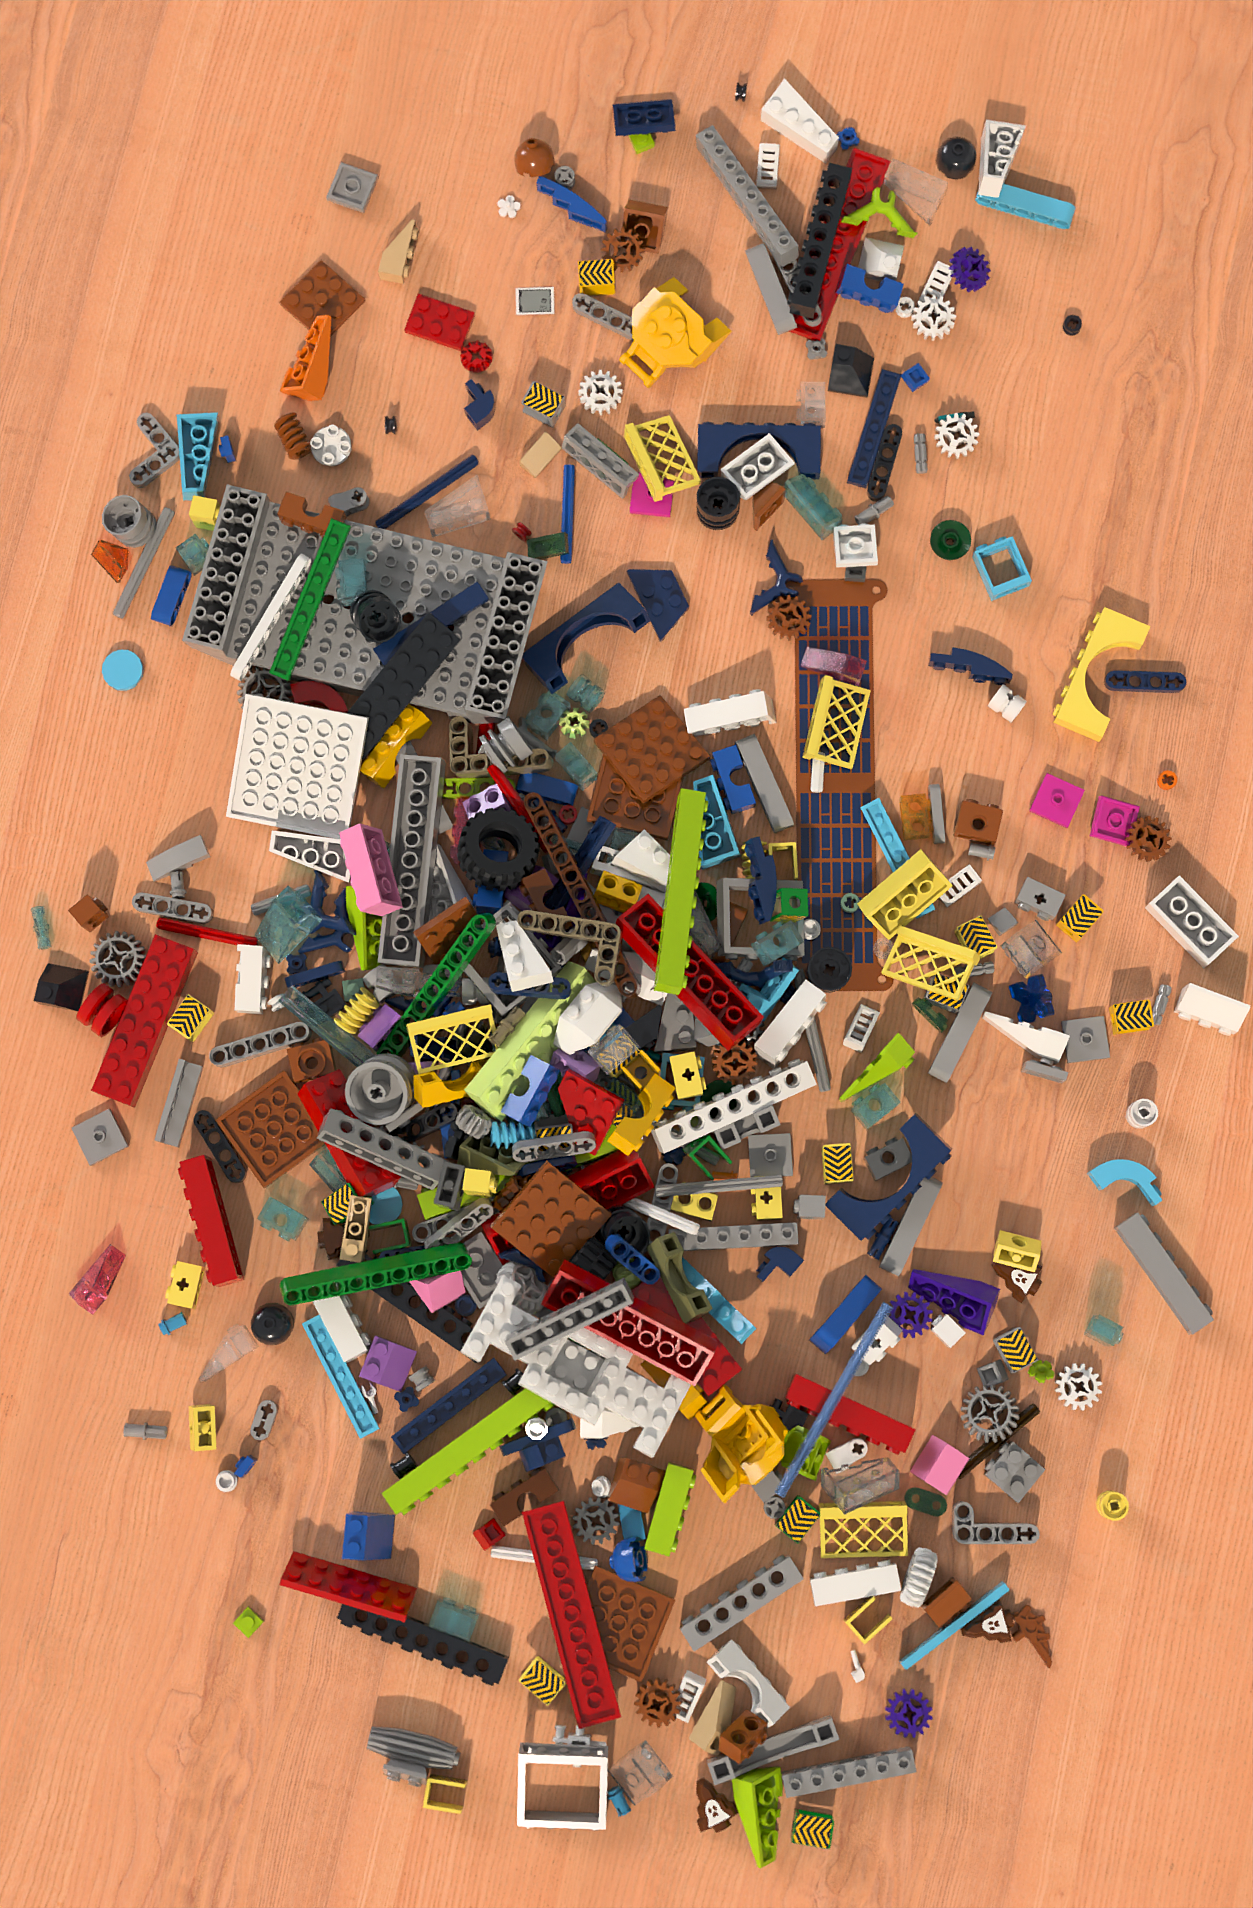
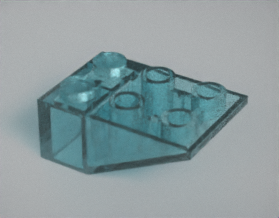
M287 886L272 901L255 936L275 961L280 964L323 919L299 891Z

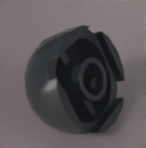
M963 137L948 138L941 144L937 152L936 164L938 170H941L950 179L965 178L975 167L977 158L975 147L969 140Z
M266 1303L260 1306L254 1312L251 1319V1330L254 1337L266 1345H279L285 1342L294 1329V1318L291 1312L285 1306L278 1303Z

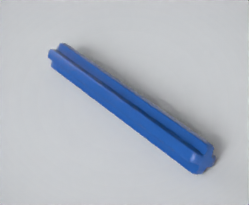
M564 465L560 555V560L563 564H570L572 562L574 465Z

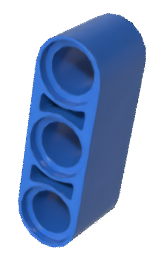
M172 565L169 566L154 604L151 620L173 626L191 580V571Z
M528 773L519 775L515 790L524 795L534 792L542 796L546 801L564 806H573L579 786L542 774Z
M618 1234L610 1235L606 1239L605 1247L608 1252L646 1284H654L658 1281L660 1277L658 1268ZM621 1243L620 1248L614 1250L615 1245ZM636 1256L635 1260L629 1263L630 1258ZM651 1268L650 1273L644 1275L645 1271Z

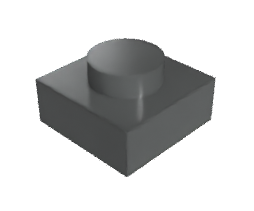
M866 566L846 567L844 581L865 582Z

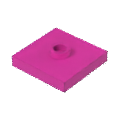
M639 473L638 479L632 486L630 514L670 517L673 493L664 495L662 500L654 502L642 474ZM665 478L663 484L665 488L674 486V481Z
M1046 773L1029 812L1068 828L1085 790Z
M1102 795L1099 796L1090 837L1127 847L1130 841H1125V838L1129 837L1130 834L1126 830L1133 829L1130 824L1137 822L1140 806Z

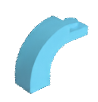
M1124 1159L1111 1160L1093 1168L1087 1173L1099 1191L1116 1180H1127L1134 1183L1140 1189L1151 1206H1155L1162 1201L1160 1197L1162 1194L1158 1187L1150 1184L1157 1177L1140 1163Z

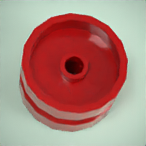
M102 983L85 999L79 1008L76 1019L85 1026L92 1024L91 1031L100 1037H104L120 1021L128 1000L120 994L114 996V990L107 984Z

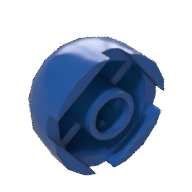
M640 1537L623 1539L616 1544L613 1554L610 1556L611 1568L615 1570V1573L621 1579L628 1582H638L646 1579V1576H643V1571L648 1570L646 1550L644 1549L645 1546H640L638 1542L642 1541Z

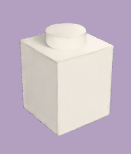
M948 1314L943 1317L939 1315L931 1323L933 1327L930 1330L948 1348H951L965 1334Z

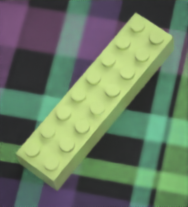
M571 961L566 963L556 977L565 978L569 981L571 985L570 996L562 1000L538 998L515 1026L514 1032L507 1036L464 1089L485 1114L502 1122L507 1115L503 1114L501 1110L510 1093L522 1096L530 1087L529 1079L522 1075L521 1072L530 1055L546 1063L551 1061L553 1052L558 1049L553 1043L559 1017L585 985L596 982L585 967ZM550 983V992H552L553 985ZM561 985L560 988L557 989L561 993L563 989H565L564 985Z

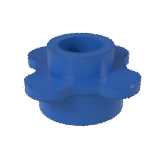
M845 128L837 133L843 150H847L852 145L856 146L859 144L860 140L856 137L854 128Z

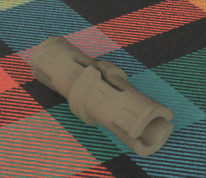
M515 1006L509 1015L499 1022L500 1025L488 1038L489 1041L499 1047L504 1039L514 1032L515 1026L525 1016L524 1011Z

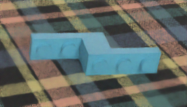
M793 965V972H786L767 981L760 992L743 983L738 990L764 1016L762 1019L764 1022L791 981L795 978L799 969Z
M682 1257V1266L686 1278L695 1288L704 1290L713 1308L708 1313L742 1344L756 1330L755 1326Z

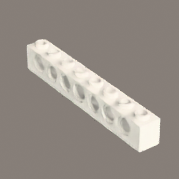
M800 1059L788 1062V1067L783 1069L777 1067L769 1071L770 1075L763 1078L761 1075L752 1078L750 1084L745 1086L739 1084L732 1087V1092L725 1095L723 1092L716 1094L712 1097V1101L696 1103L693 1105L694 1109L687 1112L686 1110L678 1111L673 1114L674 1118L666 1120L664 1118L654 1123L655 1126L651 1132L659 1152L666 1153L817 1085L808 1062L800 1061ZM791 1073L793 1075V1082L788 1085L786 1083V1076ZM773 1082L775 1088L773 1092L769 1093L767 1091V1085L768 1083ZM754 1090L756 1097L750 1102L748 1100V1093ZM735 1099L737 1106L735 1109L730 1110L729 1102ZM716 1107L718 1114L712 1119L709 1113L712 1108ZM697 1116L699 1119L696 1127H692L690 1124L691 1118ZM677 1124L680 1131L676 1136H673L671 1128Z

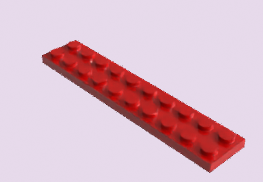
M853 148L846 167L853 168L851 180L817 303L821 310L822 321L819 325L811 327L805 323L802 316L792 314L797 328L789 332L813 341L821 340L839 296L836 293L841 271L847 264L851 265L868 223L867 221H862L856 226L842 223L841 220L844 216L870 203L872 192L875 188L880 187L881 190L891 164L890 160ZM815 312L813 319H812V318H808V319H809V320H815V319L818 317V313Z
M560 1501L524 1511L522 1515L578 1728L582 1729L621 1718L619 1704L565 1502Z

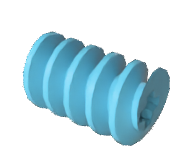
M494 1121L490 1128V1146L492 1147V1144L496 1143L497 1149L500 1148L501 1143H504L505 1148L508 1149L510 1143L514 1144L521 1140L535 1139V1127L532 1128V1125L530 1127L525 1125L524 1128L520 1122H518L516 1127L513 1122H510L507 1128L505 1122H501L498 1127L497 1122Z

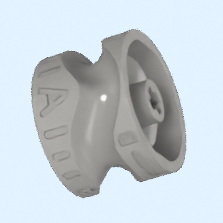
M389 1053L374 1055L358 1066L348 1077L345 1087L347 1104L353 1114L366 1123L373 1125L390 1123L414 1102V1075L416 1074L411 1065L397 1055Z

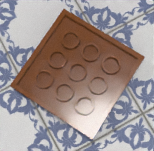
M661 695L594 738L595 745L643 804L710 760V755L693 734H688L685 724Z
M603 755L587 822L595 824L599 816H602L616 824V829L640 834L645 829L652 837L668 841L676 810L677 796L684 777L643 804Z
M285 1070L215 1120L264 1189L325 1145L323 1141L317 1139L319 1132L297 1095L299 1089Z
M546 1160L490 1226L554 1278L564 1259L569 1261L575 1252L579 1251L587 1240L597 1233L612 1214Z
M595 1565L587 1588L608 1667L642 1683L676 1599L637 1582L625 1581L616 1573Z

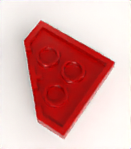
M568 1069L558 1087V1091L568 1121L572 1124L573 1133L589 1131L594 1134L596 1147L589 1153L595 1156L625 1100L573 1070Z

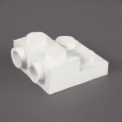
M862 523L857 526L843 524L833 528L836 568L878 565L875 524Z

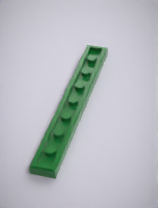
M331 518L269 671L270 674L290 681L351 530L350 525Z

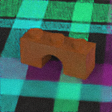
M285 492L277 513L282 524L293 527V525L301 527L302 531L310 534L312 532L319 533L322 538L326 533L331 518L345 523L347 518L343 510L324 505L322 512L318 516L310 517L305 514L308 506L306 498L289 492Z

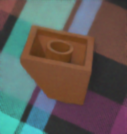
M770 482L753 495V527L756 531L784 503L786 489L783 486Z

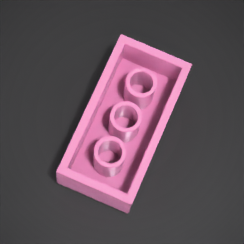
M357 824L339 832L341 838L340 845L346 857L345 864L350 872L351 885L355 890L356 904L360 911L384 916L403 908L382 830L364 824Z

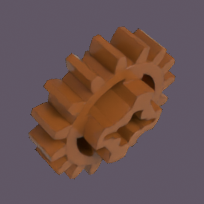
M622 227L621 232H618L615 228L613 229L614 235L608 233L607 237L609 240L602 241L606 245V247L601 248V251L606 252L602 259H612L614 271L618 267H620L621 273L625 271V267L632 271V264L638 267L637 259L643 260L644 258L640 255V252L645 251L644 248H640L644 241L637 240L640 235L639 233L632 235L633 229L625 232V227ZM627 236L629 237V239L627 241H621L617 237ZM629 243L626 249L627 254L622 253L616 256L620 251L619 245L624 246ZM634 243H635V246H636V254H635V256H634V254L632 253V245H633ZM611 244L614 247V254L612 256L610 254ZM626 259L629 263L622 264L618 263L617 260Z
M788 595L787 600L779 597V603L772 602L773 608H768V613L771 615L767 616V621H771L768 624V628H774L773 635L779 633L781 640L784 636H787L788 641H790L791 636L799 639V633L806 634L805 628L810 627L808 621L811 620L812 615L807 614L810 612V608H804V600L799 603L798 596L791 600L790 595ZM797 609L800 610L802 616H801V615H798V613H797V611H796ZM788 615H791L792 618L789 621H787L786 617H788ZM776 620L780 621L781 627L777 624Z
M1147 816L1145 819L1142 817L1138 818L1137 822L1130 824L1133 829L1126 830L1130 834L1129 837L1125 838V841H1130L1126 848H1132L1131 855L1138 854L1139 861L1144 859V857L1146 862H1150L1152 858L1154 861L1160 859L1159 855H1166L1164 849L1171 847L1167 844V841L1172 840L1171 837H1167L1170 829L1164 830L1163 827L1166 823L1159 824V818L1157 817L1151 820V816ZM1146 837H1150L1151 840L1147 842Z
M742 1040L741 1043H737L731 1048L727 1054H724L727 1052V1049L719 1043L720 1050H714L713 1053L716 1057L711 1058L712 1063L715 1064L712 1066L713 1071H718L716 1076L718 1078L723 1076L724 1083L730 1079L732 1085L735 1084L736 1080H739L742 1084L744 1077L750 1079L749 1072L755 1073L756 1070L753 1066L758 1065L757 1060L753 1059L757 1055L755 1051L751 1052L753 1049L752 1045L746 1046V1041ZM739 1050L744 1051L748 1057L741 1055ZM734 1058H737L738 1061L732 1064L731 1062H733ZM721 1066L727 1067L729 1069V1073L723 1070Z
M659 1677L655 1679L654 1683L649 1679L646 1682L647 1686L642 1684L640 1686L641 1691H638L635 1695L639 1699L634 1702V1705L640 1707L636 1713H642L641 1721L643 1722L648 1719L649 1726L656 1722L657 1728L661 1727L662 1722L668 1726L670 1720L675 1721L677 1719L676 1714H679L682 1710L677 1707L683 1703V1700L677 1699L681 1692H674L673 1689L676 1685L668 1686V1679L663 1683H660ZM648 1692L649 1701L645 1703V1696ZM655 1700H657V1702L664 1701L662 1705H660L659 1703L653 1704ZM670 1702H672V1709L670 1713H668L669 1709L667 1706Z

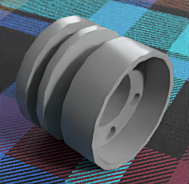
M116 496L104 507L102 513L104 528L125 546L132 548L141 547L153 537L156 529V519L147 508L132 496Z
M509 717L497 725L501 733L497 736L492 730H489L488 733L492 738L491 741L484 734L479 737L486 755L503 773L508 771L504 761L507 760L514 767L513 755H516L520 760H524L533 753L531 747Z

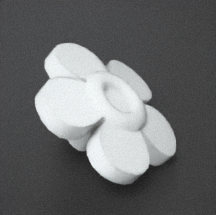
M511 195L506 197V201L500 199L498 201V207L501 208L499 209V215L505 217L508 213L510 218H514L517 215L516 211L520 209V203L518 201L514 202V197Z

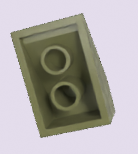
M489 1131L484 1138L476 1139L474 1136H469L460 1145L457 1164L469 1169L491 1171L493 1175L515 1176L526 1162L514 1160L512 1143H510L508 1149L505 1148L504 1143H501L499 1149H497L496 1143H493L491 1147Z

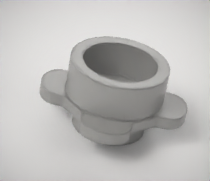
M821 338L820 341L808 340L806 342V347L808 348L807 357L809 359H820L827 356V351L824 347L825 340Z

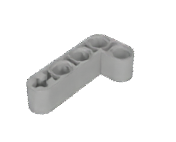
M958 1501L952 1507V1534L954 1539L961 1544H1033L1039 1539V1530L1031 1523H974V1511L969 1503ZM962 1505L968 1508V1514L965 1517H959L957 1514V1509ZM965 1527L969 1532L968 1537L963 1540L959 1539L958 1531L960 1528ZM985 1527L989 1528V1538L981 1539L979 1535L980 1530ZM1006 1527L1012 1530V1536L1009 1539H1003L1001 1535L1002 1530ZM1016 1527H1018L1020 1532H1026L1029 1528L1033 1531V1535H1030L1029 1539L1027 1536L1018 1535Z

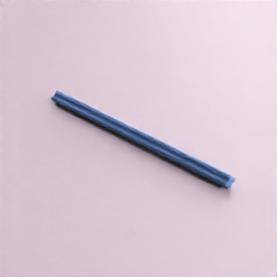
M882 1302V1305L879 1307L880 1309L875 1314L876 1316L871 1321L872 1323L867 1328L868 1330L863 1335V1340L859 1342V1347L855 1349L854 1354H852L853 1356H851L852 1359L848 1361V1366L844 1368V1373L840 1375L841 1378H839L836 1383L837 1385L832 1390L833 1392L828 1397L829 1399L825 1402L824 1409H821L822 1411H820L819 1416H817L818 1418H816L815 1423L812 1425L813 1428H810L811 1430H809L808 1435H806L807 1437H805L806 1440H803L804 1442L801 1444L802 1447H799L800 1449H798L799 1452H796L795 1459H792V1464L788 1466V1471H785L784 1478H781V1483L777 1485L778 1488H776L775 1492L779 1496L785 1497L787 1495L786 1492H788L789 1487L791 1488L790 1485L795 1480V1475L799 1473L800 1468H802L801 1466H803L802 1463L806 1461L807 1456H809L808 1454H810L809 1451L814 1447L813 1444L817 1442L818 1437H820L819 1435H821L820 1432L824 1430V1425H827V1420L831 1418L829 1415L832 1416L831 1413L835 1411V1406L839 1404L840 1396L843 1397L842 1394H844L845 1389H847L846 1387L850 1384L851 1377H854L855 1370H858V1365L862 1363V1358L866 1356L865 1353L867 1354L866 1351H869L870 1344L874 1342V1337H877L876 1334L878 1335L877 1332L881 1330V1325H884L885 1318H888L889 1311H892L890 1308L893 1309V1307L887 1303Z

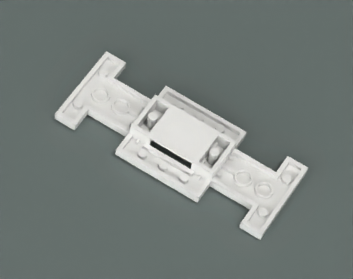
M502 1275L464 1344L461 1353L480 1363L489 1344L511 1355L504 1342L506 1336L539 1320L512 1305L522 1285ZM584 1327L519 1359L528 1364L518 1383L519 1385L593 1426L597 1424L604 1408L624 1417L643 1428L633 1448L651 1458L654 1457L691 1385L671 1374L665 1387H660L626 1368L633 1353ZM567 1338H570V1339L576 1341L577 1343H579V1344H581V1345L587 1347L588 1349H590V1350L596 1352L597 1354H599V1355L605 1357L606 1359H603V1358L599 1357L598 1355H596V1354L590 1352L589 1350H587V1349L581 1347L580 1345H578V1344L572 1342L571 1340H569V1339H567Z

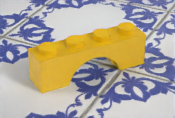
M409 704L361 765L360 771L370 781L384 789L396 773L395 760L399 750L408 741L421 739L432 722L422 711Z
M490 1057L472 1061L467 1072L460 1078L452 1081L441 1080L434 1071L414 1075V1098L423 1108L443 1102H451L463 1097H470L464 1089Z
M655 1073L638 1095V1099L643 1105L644 1116L637 1119L624 1117L607 1141L627 1156H629L633 1149L637 1152L644 1143L641 1139L643 1135L647 1137L654 1128L652 1122H657L663 1115L662 1107L665 1106L667 1108L674 1097L671 1094L675 1087Z

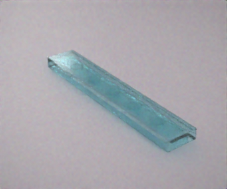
M293 985L278 1000L356 1067L375 1055L350 1033L340 1028L331 1017Z

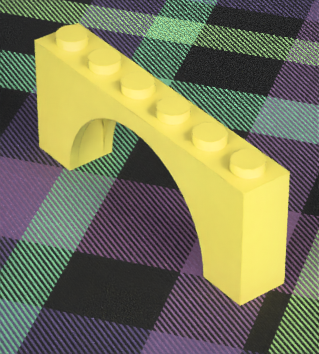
M1104 607L1101 613L1097 612L1093 620L1096 626L1093 631L1089 630L1085 642L1088 643L1086 649L1081 648L1077 660L1080 661L1077 668L1073 667L1069 675L1072 681L1069 686L1065 685L1061 697L1064 698L1062 704L1057 703L1053 715L1056 716L1053 723L1098 742L1102 739L1110 718L1100 713L1093 706L1087 695L1085 687L1087 667L1094 657L1107 649L1130 647L1139 650L1150 629L1149 625Z

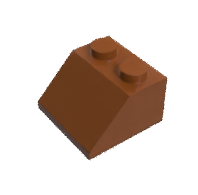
M629 199L625 206L622 227H625V232L633 229L632 235L640 234L637 240L644 241L640 248H644L646 252L659 254L668 207ZM621 236L620 238L621 241L629 239L627 236ZM635 243L632 245V249H636Z
M619 1458L607 1501L648 1513L660 1493L666 1471L629 1458Z
M952 1577L925 1600L921 1607L939 1628L942 1625L945 1628L954 1620L953 1615L958 1611L960 1613L964 1612L971 1605L969 1601L972 1598L961 1584Z

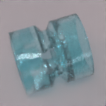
M581 674L573 682L566 695L575 703L581 702L580 706L591 713L601 702L606 692L598 685L592 686V681Z

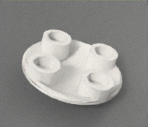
M336 425L320 429L310 441L314 458L326 466H336L343 463L351 452L350 437L343 429Z

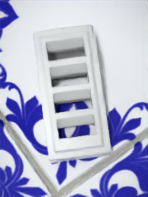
M759 144L756 187L776 189L779 144ZM762 160L774 161V163L762 162ZM762 169H774V171H762ZM761 176L773 177V180H764L761 179Z
M937 261L919 301L924 303V297H926L927 293L938 297L937 300L944 296L952 280L950 275L953 274V271L949 270L950 266ZM936 278V279H938V280H940V281H943V282H945V283H944V285H943V284H941V283L935 281L934 279ZM933 286L941 290V292L931 289L930 287Z
M969 864L949 879L950 883L955 885L959 893L956 894L951 887L948 891L952 895V899H949L945 893L939 898L946 907H949L979 885L982 880ZM967 873L973 882L970 883L964 874ZM960 878L962 880V882L966 885L965 889L960 885L957 879Z
M861 1004L845 1036L843 1045L862 1053L880 1012ZM861 1013L873 1018L872 1021L860 1016ZM859 1021V1022H861V1023H864V1024L868 1025L869 1027H868V1028H867V1027H864V1026L858 1024L857 1022ZM856 1029L862 1033H865V1036L857 1032H854L853 1030Z
M689 1670L686 1671L678 1689L681 1694L677 1699L682 1697L691 1701L692 1704L683 1701L679 1706L687 1709L688 1713L681 1710L679 1714H676L678 1719L687 1723L706 1683V1678ZM685 1688L695 1693V1696L683 1691V1689Z

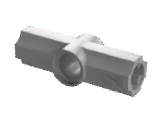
M575 926L572 927V928L568 931V933L573 932L574 929H575ZM586 928V935L591 936L588 929ZM562 937V941L550 952L551 959L556 964L563 966L589 941Z

